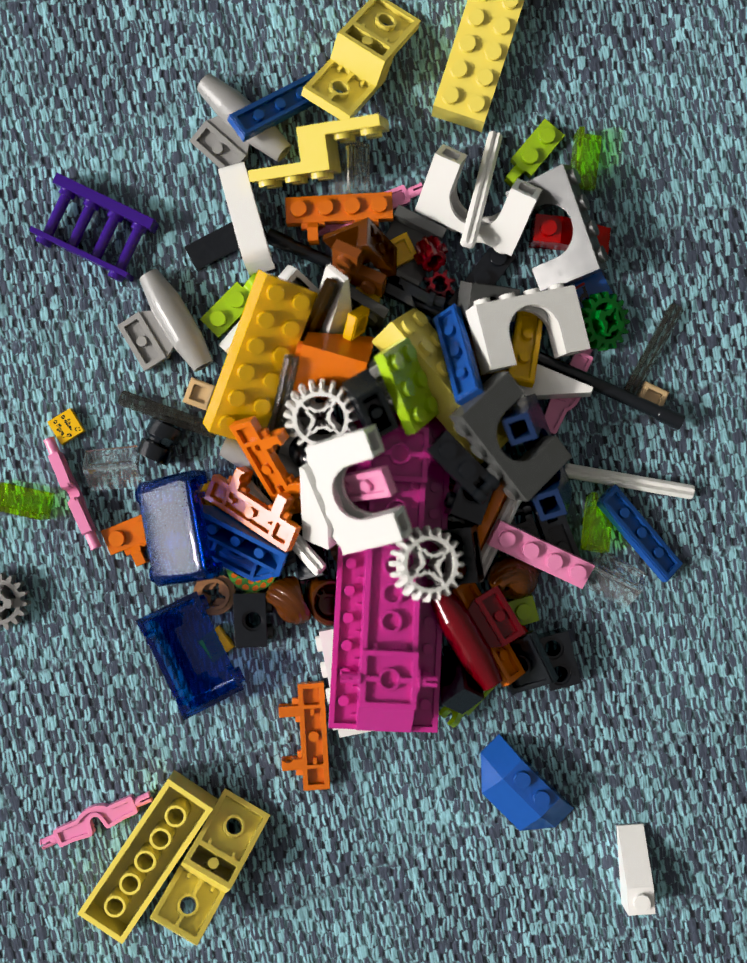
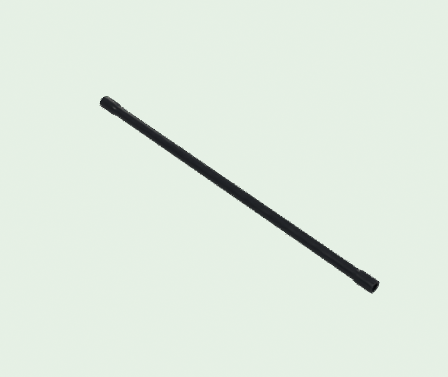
M273 228L269 229L266 235L269 245L284 252H290L323 268H326L329 264L332 265L331 256L300 243ZM386 292L383 293V295L414 308ZM414 297L417 309L433 318L446 309L438 306L428 307L427 303ZM464 320L467 333L469 334L471 332L469 323ZM539 351L537 364L592 386L594 391L647 414L676 430L681 428L685 415L665 406L657 405Z

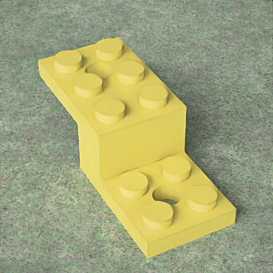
M368 0L338 32L330 59L303 87L301 96L340 120L354 118L385 82L394 56L418 30L421 20L389 0Z
M378 113L296 127L301 162L248 170L249 182L259 184V188L276 189L283 187L282 182L302 185L308 183V178L318 179V181L333 180L334 174L341 173L337 141H340V144L356 142V137L359 136L366 137V139L383 137V132L390 131L389 122Z
M225 788L196 839L189 847L153 910L150 919L197 946L225 893L231 890L270 814ZM235 819L239 821L241 825L239 833L231 834L226 828L228 820ZM189 897L194 900L195 909L192 913L186 914L182 912L180 903L183 898Z

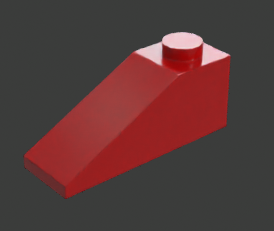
M535 214L531 221L529 247L565 251L570 245L573 236L571 219L564 216ZM597 225L599 229V235L597 236L599 244L605 248L608 255L611 228Z

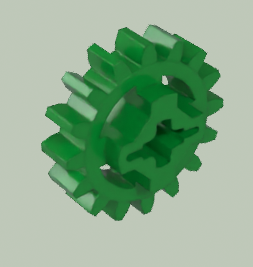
M607 291L590 294L589 299L582 301L584 308H581L590 342V349H597L598 351L617 348L616 343L624 342L621 335L628 334L629 332L625 328V324L630 323V320L625 319V315L629 311L628 309H622L623 300L616 301L617 294H609Z

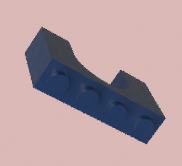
M536 394L518 399L505 412L501 420L511 446L523 443L526 451L541 436H552ZM564 466L532 497L541 521L568 514L573 489Z

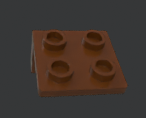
M369 218L323 235V241L331 249L336 239L362 250V265L371 261L376 269L387 275V278L396 275L397 247Z

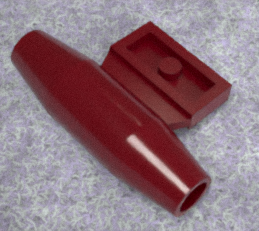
M498 585L474 598L468 609L451 589L449 596L441 594L440 601H434L431 597L430 604L439 627L463 667L483 691H487L501 683L503 679L491 648L504 647L526 632Z

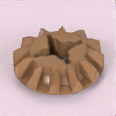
M209 573L197 581L193 590L194 602L202 612L208 615H220L232 607L233 594L236 592V588L231 580L222 573ZM218 583L219 593L226 597H218L211 604L212 595L204 590H213Z

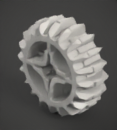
M320 378L319 385L316 386L315 381L310 379L308 382L309 388L301 383L298 386L299 392L292 391L290 394L293 400H287L285 406L290 409L283 413V417L290 419L285 422V428H294L289 436L291 438L299 436L297 440L298 446L307 442L308 447L316 442L357 429V425L353 423L359 420L356 413H354L355 410L347 394L343 396L345 393L343 385L338 390L335 389V380L330 382V386H325V378ZM316 396L328 397V399L322 403H317L312 399L310 401L308 400ZM337 403L344 413V421L341 425L332 414ZM300 406L305 409V413L310 417L306 428L299 418L298 411ZM327 410L326 419L322 417V420L318 419L315 422L317 412L320 414L321 411L325 412ZM319 429H326L332 432L329 434H315Z
M424 526L422 530L419 527H415L412 534L404 539L405 542H395L400 550H391L390 554L396 556V561H389L388 564L389 566L396 567V571L391 572L390 576L392 578H400L395 583L396 588L404 587L402 592L404 596H409L412 593V600L419 601L422 597L423 602L429 603L431 597L434 601H440L441 594L449 596V587H458L454 578L463 577V574L457 572L458 567H464L465 564L464 562H458L457 557H461L463 552L454 550L458 542H449L451 538L450 533L442 535L441 528H434L432 531L430 526ZM430 541L440 549L429 553L425 548H421L419 543ZM411 553L413 565L408 569V558ZM424 559H431L427 564L429 569H423V566L426 564ZM445 559V569L444 573L442 574L440 570V565L442 561ZM425 575L428 580L434 582V585L424 588L413 580L416 577Z

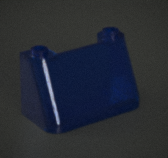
M190 470L140 482L135 490V498L140 505L151 566L149 576L151 581L155 582L158 587L204 581L224 575L222 562L216 563L212 559V556L216 555L215 550L210 551L201 498L205 497V493L200 492V487L202 484H207L205 470Z
M197 591L136 620L141 633L146 636V642L150 646L174 699L176 698L178 709L184 720L244 690L241 683L246 681L240 667L234 668L208 617L206 610L210 606L204 593L198 595Z

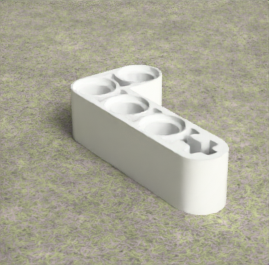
M245 162L219 168L218 172L239 249L249 275L257 274L258 269L264 272L276 269L265 236L252 185L249 182Z

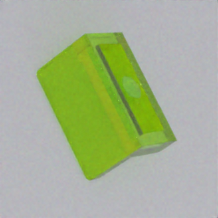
M579 126L574 135L570 166L576 168L580 175V189L594 191L596 188L602 136L584 134L585 127Z
M0 482V512L37 520L50 519L55 493Z
M591 492L585 500L580 550L608 553L610 550L612 523L597 506L598 493Z

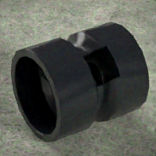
M152 417L145 430L148 436L141 439L136 452L168 466L174 454L172 447L178 445L184 432Z

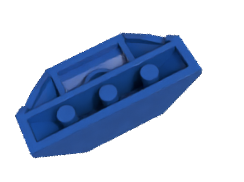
M193 505L191 507L185 529L189 535L192 534L196 544L207 559L252 582L279 577L282 574L289 552H284L217 506Z
M500 734L481 751V792L519 831L554 828L574 809Z

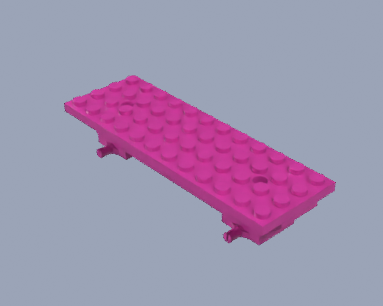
M393 413L399 427L381 437L385 451L374 458L351 464L346 473L388 466L398 492L390 497L353 503L358 508L367 512H380L404 505L412 530L415 527H419L422 530L424 526H430L432 531L434 528H441V530L447 528L448 514L444 513L446 507L443 504L449 492L450 475L425 451L447 429L435 416L418 432L406 436L398 415ZM359 420L353 422L357 425V429L363 428ZM430 541L419 543L421 548H425L429 553L438 550L437 545ZM395 542L343 555L341 547L338 545L328 728L438 733L442 630L439 627L430 602H423L422 597L419 601L412 600V593L409 596L402 594L404 587L396 588L395 583L400 578H392L390 576L391 572L396 571V567L389 566L388 564L389 561H396V556L390 554L391 550H400ZM411 553L408 558V569L413 565ZM424 559L426 564L423 566V569H429L427 564L431 559ZM425 575L416 577L413 580L424 588L434 585V582L428 580Z

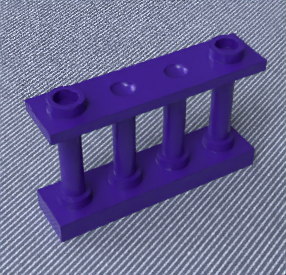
M56 173L52 182L60 189L58 193L61 195L44 230L41 231L32 226L30 227L29 231L37 236L35 241L48 248H51L52 244L108 270V276L123 283L124 279L132 282L134 277L125 271L142 234L146 235L148 231L155 235L159 224L147 215ZM77 197L84 200V208L66 243L53 236L70 200H74ZM100 208L108 212L107 217L109 218L92 253L89 254L77 247L94 211L98 212ZM125 220L132 224L131 228L133 230L114 266L101 260L118 223H122Z

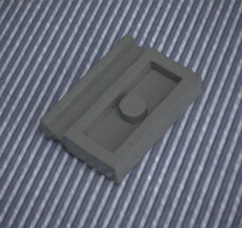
M350 286L352 311L361 305L369 308L370 313L367 326L379 332L386 320L389 309Z

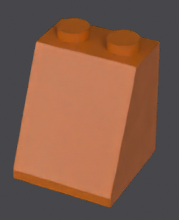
M308 332L305 340H299L296 348L295 357H299L298 365H293L290 380L294 381L292 391L299 392L298 386L301 383L309 388L308 382L310 379H313L316 386H318L320 378H325V386H330V382L335 380V389L338 390L343 382L365 369L368 370V363L370 362L374 347L371 341L374 337L358 336L354 340L349 341L343 338V334ZM325 396L313 397L324 401L328 399Z

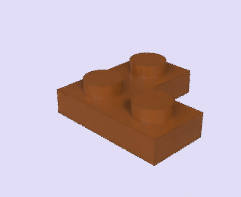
M336 239L332 247V266L347 276L350 284L359 287L366 294H375L382 297L386 290L387 275L362 265V250Z

